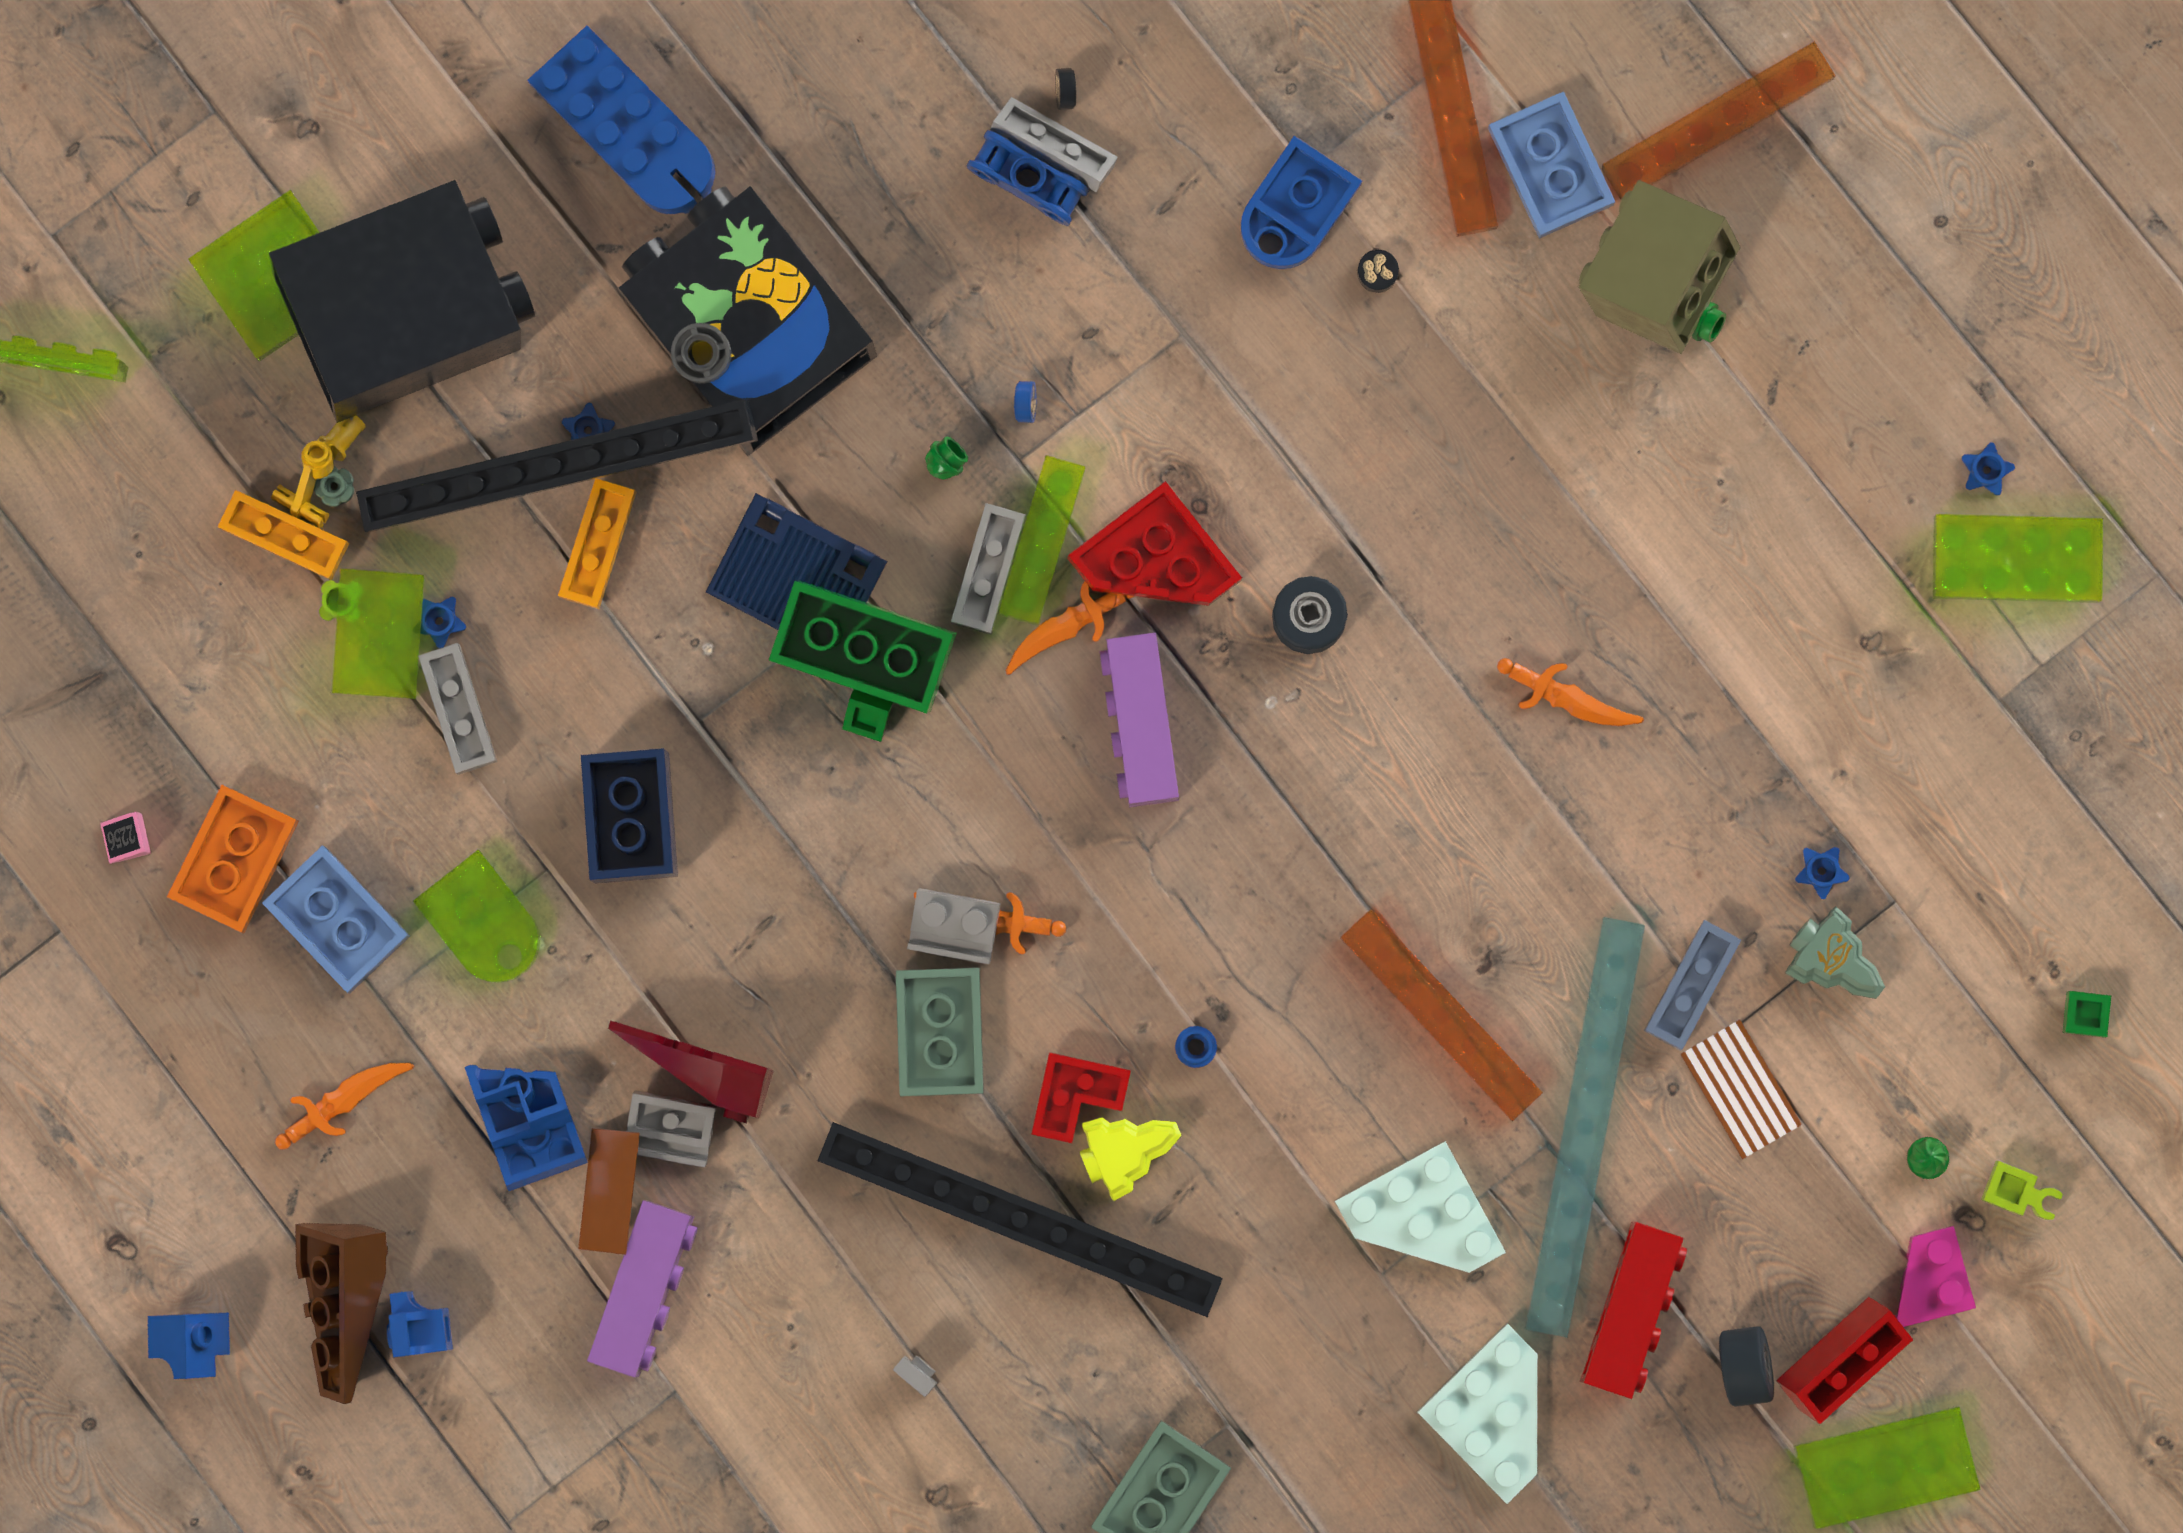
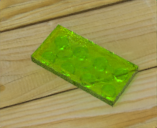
M1936 514L1934 516L1933 599L2100 603L2102 601L2103 518Z
M1958 1406L1793 1445L1815 1529L1981 1490L1961 1410Z

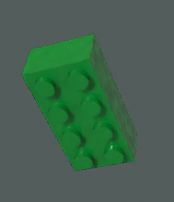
M799 580L794 581L769 661L927 714L932 710L957 633Z

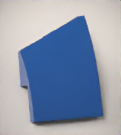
M477 1065L465 1067L508 1191L588 1163L556 1072L539 1070L523 1072L515 1068H505V1071L480 1069Z

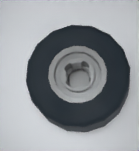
M1315 576L1297 578L1286 584L1277 595L1272 612L1273 627L1280 641L1291 650L1304 654L1320 653L1333 646L1343 634L1348 616L1346 600L1340 590L1328 580Z

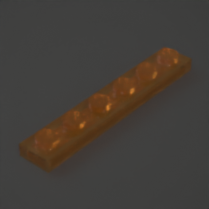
M1408 0L1456 237L1496 230L1498 223L1452 1Z
M1814 41L1603 163L1601 168L1620 200H1622L1626 192L1633 190L1638 180L1650 185L1657 183L1831 82L1836 75Z
M1372 909L1340 937L1347 947L1511 1122L1543 1093Z

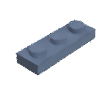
M1703 920L1644 1031L1680 1051L1683 1050L1741 939Z

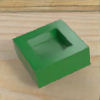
M853 689L849 698L842 730L882 742L893 702Z
M2066 991L2062 1033L2106 1038L2108 1036L2111 995Z

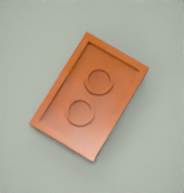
M221 785L167 897L241 933H245L299 821Z

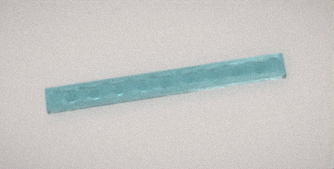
M1607 917L1602 918L1525 1329L1568 1338L1645 929L1643 924Z

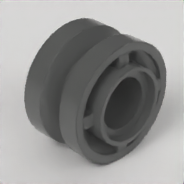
M695 323L686 326L676 335L671 346V358L676 370L683 377L695 383H710L719 379L727 371L731 362L732 353L728 339L718 328L710 324ZM707 342L711 345L713 356L707 364L697 365L691 361L690 350L694 344Z

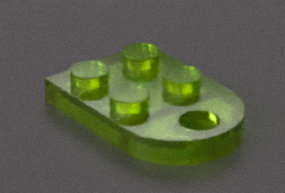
M479 849L413 900L461 964L477 978L494 983L508 982L523 975L536 960L540 947V934L535 920ZM508 945L517 946L522 956L518 966L512 969H505L499 962L500 951Z

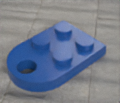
M1293 136L1244 209L1241 220V237L1245 248L1255 260L1270 268L1289 269L1305 263L1317 251L1362 185V180L1296 136ZM1272 233L1279 236L1283 244L1281 250L1275 254L1264 253L1258 243L1263 235Z

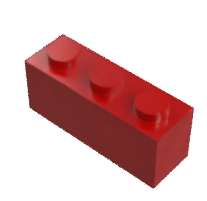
M1868 1297L1783 1373L1776 1382L1801 1412L1818 1424H1821L1911 1343L1913 1338L1890 1309Z

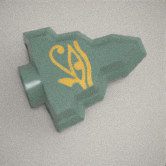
M1834 907L1819 924L1810 918L1789 944L1798 952L1785 974L1802 984L1813 981L1824 988L1840 985L1852 995L1877 999L1885 988L1876 967L1862 956V941L1851 931L1852 921L1837 907Z

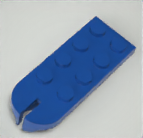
M588 25L527 80L530 86L653 210L664 214H687L697 204L695 199L673 177L675 173L680 177H684L696 189L702 199L711 193V187L715 179V164L707 147Z

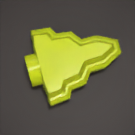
M1102 1117L1082 1123L1089 1147L1079 1152L1091 1182L1094 1183L1102 1179L1109 1190L1112 1200L1115 1201L1133 1191L1134 1181L1148 1174L1151 1160L1166 1154L1181 1137V1133L1176 1122L1152 1120L1136 1126L1126 1119L1109 1123Z

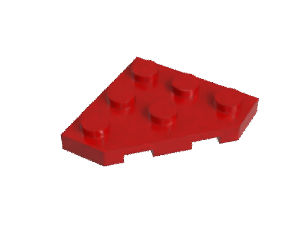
M1166 481L1071 552L1067 557L1092 591L1209 606L1242 580L1241 575Z

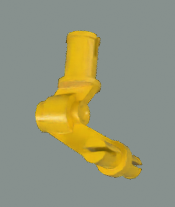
M356 415L352 420L348 418L336 423L326 436H320L317 441L309 442L301 453L303 472L296 494L280 484L277 486V490L273 491L271 499L290 509V515L298 519L303 517L318 528H322L324 526L323 522L326 524L329 518V513L311 503L316 480L327 477L332 472L334 460L344 461L346 458L345 451L357 436L366 428L365 423Z

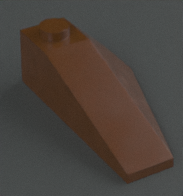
M295 1224L296 1270L298 1279H306L310 1302L303 1304L305 1318L311 1317L315 1327L316 1339L312 1342L311 1350L319 1393L322 1397L342 1404L352 1403L386 1275V1257L388 1254L386 1232L362 1224Z

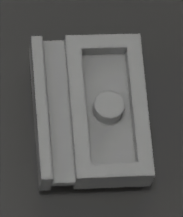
M919 888L915 899L907 949L990 964L1001 903Z
M635 1090L632 1095L626 1132L640 1133L637 1155L705 1168L708 1162V1152L717 1106Z

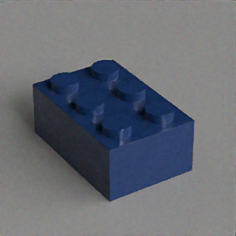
M664 748L581 755L589 880L598 884L678 877L669 753Z

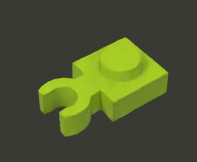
M1995 1161L1981 1200L2019 1216H2023L2026 1207L2030 1206L2037 1217L2044 1220H2054L2055 1214L2045 1211L2042 1207V1201L2046 1196L2062 1199L2063 1194L2055 1188L2035 1189L2034 1186L2038 1176L2001 1161Z

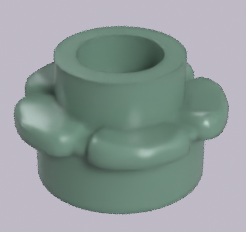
M334 466L332 472L327 477L316 480L315 494L322 498V502L325 505L337 507L348 502L353 497L355 491L353 487L354 478L348 470L344 468L339 470ZM334 482L338 484L336 490L331 489V484Z

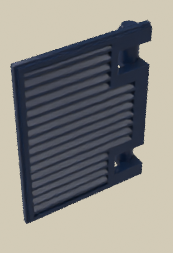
M755 493L706 593L779 630L794 581L800 580L867 603L888 561L807 520L786 507ZM762 514L779 522L774 534L757 526ZM849 560L867 568L862 580L844 571Z

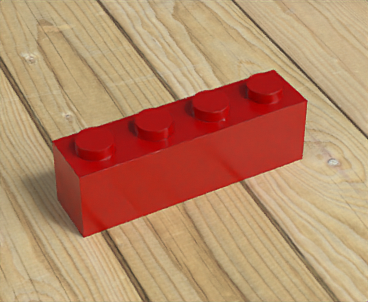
M1631 1222L1580 1382L1629 1399L1633 1398L1634 1392H1642L1648 1375V1369L1643 1368L1647 1351L1655 1352L1661 1335V1329L1655 1326L1660 1311L1667 1313L1674 1295V1288L1668 1286L1673 1271L1680 1272L1686 1258L1687 1248L1681 1247L1683 1237L1639 1222Z

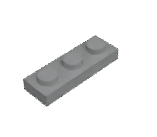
M1012 97L995 118L990 131L1005 137L1021 150L1038 158L1054 169L1076 178L1095 192L1098 191L1110 174L1118 158Z
M985 503L951 619L952 624L992 634L1026 518L1025 514Z
M455 643L419 655L418 657L455 773L460 775L496 763L497 758L460 644Z

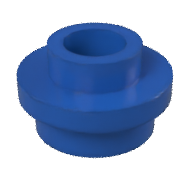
M1191 1026L1184 1029L1177 1037L1175 1051L1183 1064L1192 1068H1200L1208 1065L1213 1060L1217 1051V1043L1214 1035L1208 1029L1201 1026ZM1193 1039L1201 1040L1204 1044V1051L1199 1055H1193L1188 1050V1044Z

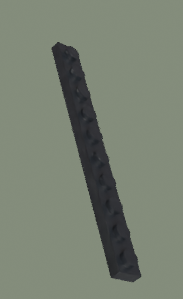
M742 399L356 491L364 531L373 532L758 441L749 399Z
M834 1122L831 1125L817 1160L1207 1318L1223 1279Z

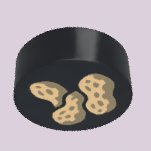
M1072 68L1056 69L1055 93L1058 110L1074 109L1076 106V79Z
M1379 249L1367 252L1361 258L1357 269L1360 284L1366 290L1374 293L1385 292L1392 288L1399 274V266L1395 257L1391 253Z

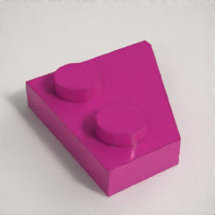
M1954 1226L1911 1236L1906 1256L1908 1259L1906 1270L1903 1272L1900 1289L1902 1290L1897 1315L1895 1314V1317L1902 1326L1906 1327L1975 1309L1976 1305Z

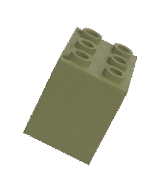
M1638 180L1633 190H1629L1623 196L1619 206V215L1613 226L1607 227L1603 232L1599 242L1600 249L1593 262H1588L1584 266L1580 274V285L1578 288L1597 317L1682 354L1697 327L1702 313L1710 304L1741 247L1724 216Z

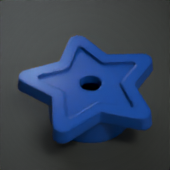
M590 402L585 405L580 414L575 417L563 418L561 422L571 433V440L608 432L615 426L613 420L599 418L593 404ZM586 427H591L592 432L590 434H585L584 429Z
M1992 442L1979 455L1964 454L1962 456V461L1970 472L1966 483V489L1968 490L1985 487L1994 495H2000L2002 492V478L2015 469L2013 463L2003 460L1998 455L1996 446ZM1985 466L1990 468L1989 474L1983 472Z
M449 597L441 603H434L427 599L420 600L422 615L420 621L413 627L415 634L430 635L436 646L443 648L451 633L466 629V624L455 615V597ZM438 617L443 619V623L437 625L435 622Z
M1834 847L1822 854L1812 849L1804 848L1805 868L1796 876L1795 881L1797 883L1813 885L1818 896L1821 899H1826L1833 884L1847 882L1850 877L1840 868L1838 862L1840 850L1838 847ZM1820 867L1825 868L1826 872L1824 875L1818 873Z

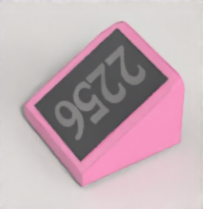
M132 812L100 823L110 864L151 854L141 813Z

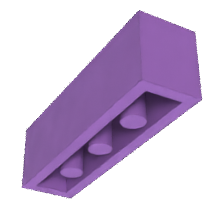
M1156 632L1106 639L1107 650L1099 652L1103 676L1111 675L1113 691L1105 692L1108 717L1117 716L1119 732L1111 733L1114 758H1123L1125 773L1117 774L1120 799L1128 798L1129 808L1179 801Z
M642 1201L627 1244V1253L623 1256L587 1360L588 1362L632 1377H639L641 1370L649 1371L656 1352V1347L650 1346L655 1330L663 1331L670 1312V1307L664 1306L669 1289L677 1290L684 1271V1267L678 1266L683 1249L691 1250L697 1234L698 1227L692 1226L694 1216L650 1201Z

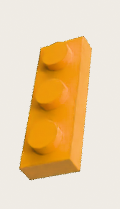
M595 479L558 593L560 598L600 609L637 493L634 489Z
M237 490L234 491L217 526L225 532L329 580L333 579L350 544L346 540Z

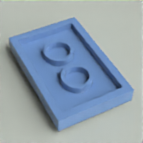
M1564 91L1489 124L1488 130L1539 239L1614 206L1615 200Z
M323 845L262 902L274 917L349 994L410 937L401 925Z

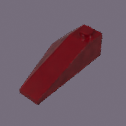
M610 1020L609 1030L711 1103L725 1108L723 1117L746 1124L749 1116L759 1119L772 1079L773 1070Z

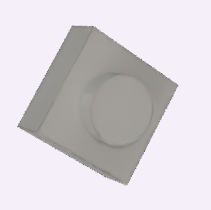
M917 1355L912 1361L907 1356H904L893 1369L894 1372L924 1397L937 1384L931 1378L936 1371Z

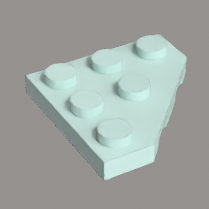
M1446 1141L1334 1201L1353 1237L1358 1240L1468 1273L1506 1253Z
M1507 1323L1417 1411L1506 1504L1537 1475L1538 1354Z

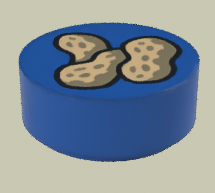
M1019 381L1016 384L1014 396L1015 418L1020 423H1034L1037 406L1036 384L1034 381Z

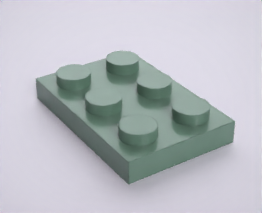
M980 968L896 971L900 1097L984 1094Z
M1161 1420L1091 1525V1528L1098 1533H1189L1231 1470V1467Z

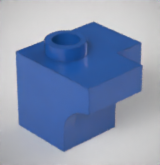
M413 1291L390 1294L392 1315H388L387 1340L389 1348L392 1349L393 1358L453 1350L448 1308L427 1309L416 1301Z
M229 1312L148 1316V1358L165 1360L173 1371L174 1379L216 1377L215 1356L230 1355Z

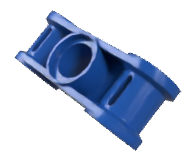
M987 130L983 136L986 141L976 158L968 161L967 169L979 178L997 185L1029 203L1052 220L1069 226L1072 221L1070 217L1081 196H1087L1089 188L1076 178L1054 169L1038 158L1021 150L1005 137ZM994 152H996L995 155H994V157L992 158L991 162L988 164V162L990 161V159H991V157L993 156ZM1027 169L1034 171L1038 175L1039 181L1032 187L1022 186L1016 179L1020 171ZM1067 192V195H1066L1065 199L1063 200L1062 204L1059 205V203H1060V201L1062 200L1063 196H1064L1065 193Z

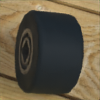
M1756 1326L1722 1331L1719 1337V1353L1722 1377L1729 1403L1737 1407L1771 1402L1774 1397V1379L1769 1346L1764 1330Z

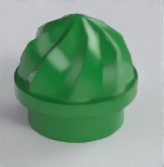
M1710 302L1702 313L1692 338L1696 341L1703 339L1709 343L1713 342L1725 323L1726 313L1718 310L1717 304Z
M944 437L941 441H934L930 445V450L925 460L929 473L936 478L944 480L961 474L963 472V465L968 461V456L954 439Z
M1923 1137L1914 1141L1909 1147L1907 1164L1916 1176L1923 1179H1934L1946 1171L1949 1165V1152L1940 1140L1933 1137Z

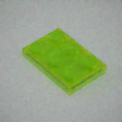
M340 569L331 693L416 699L424 575Z

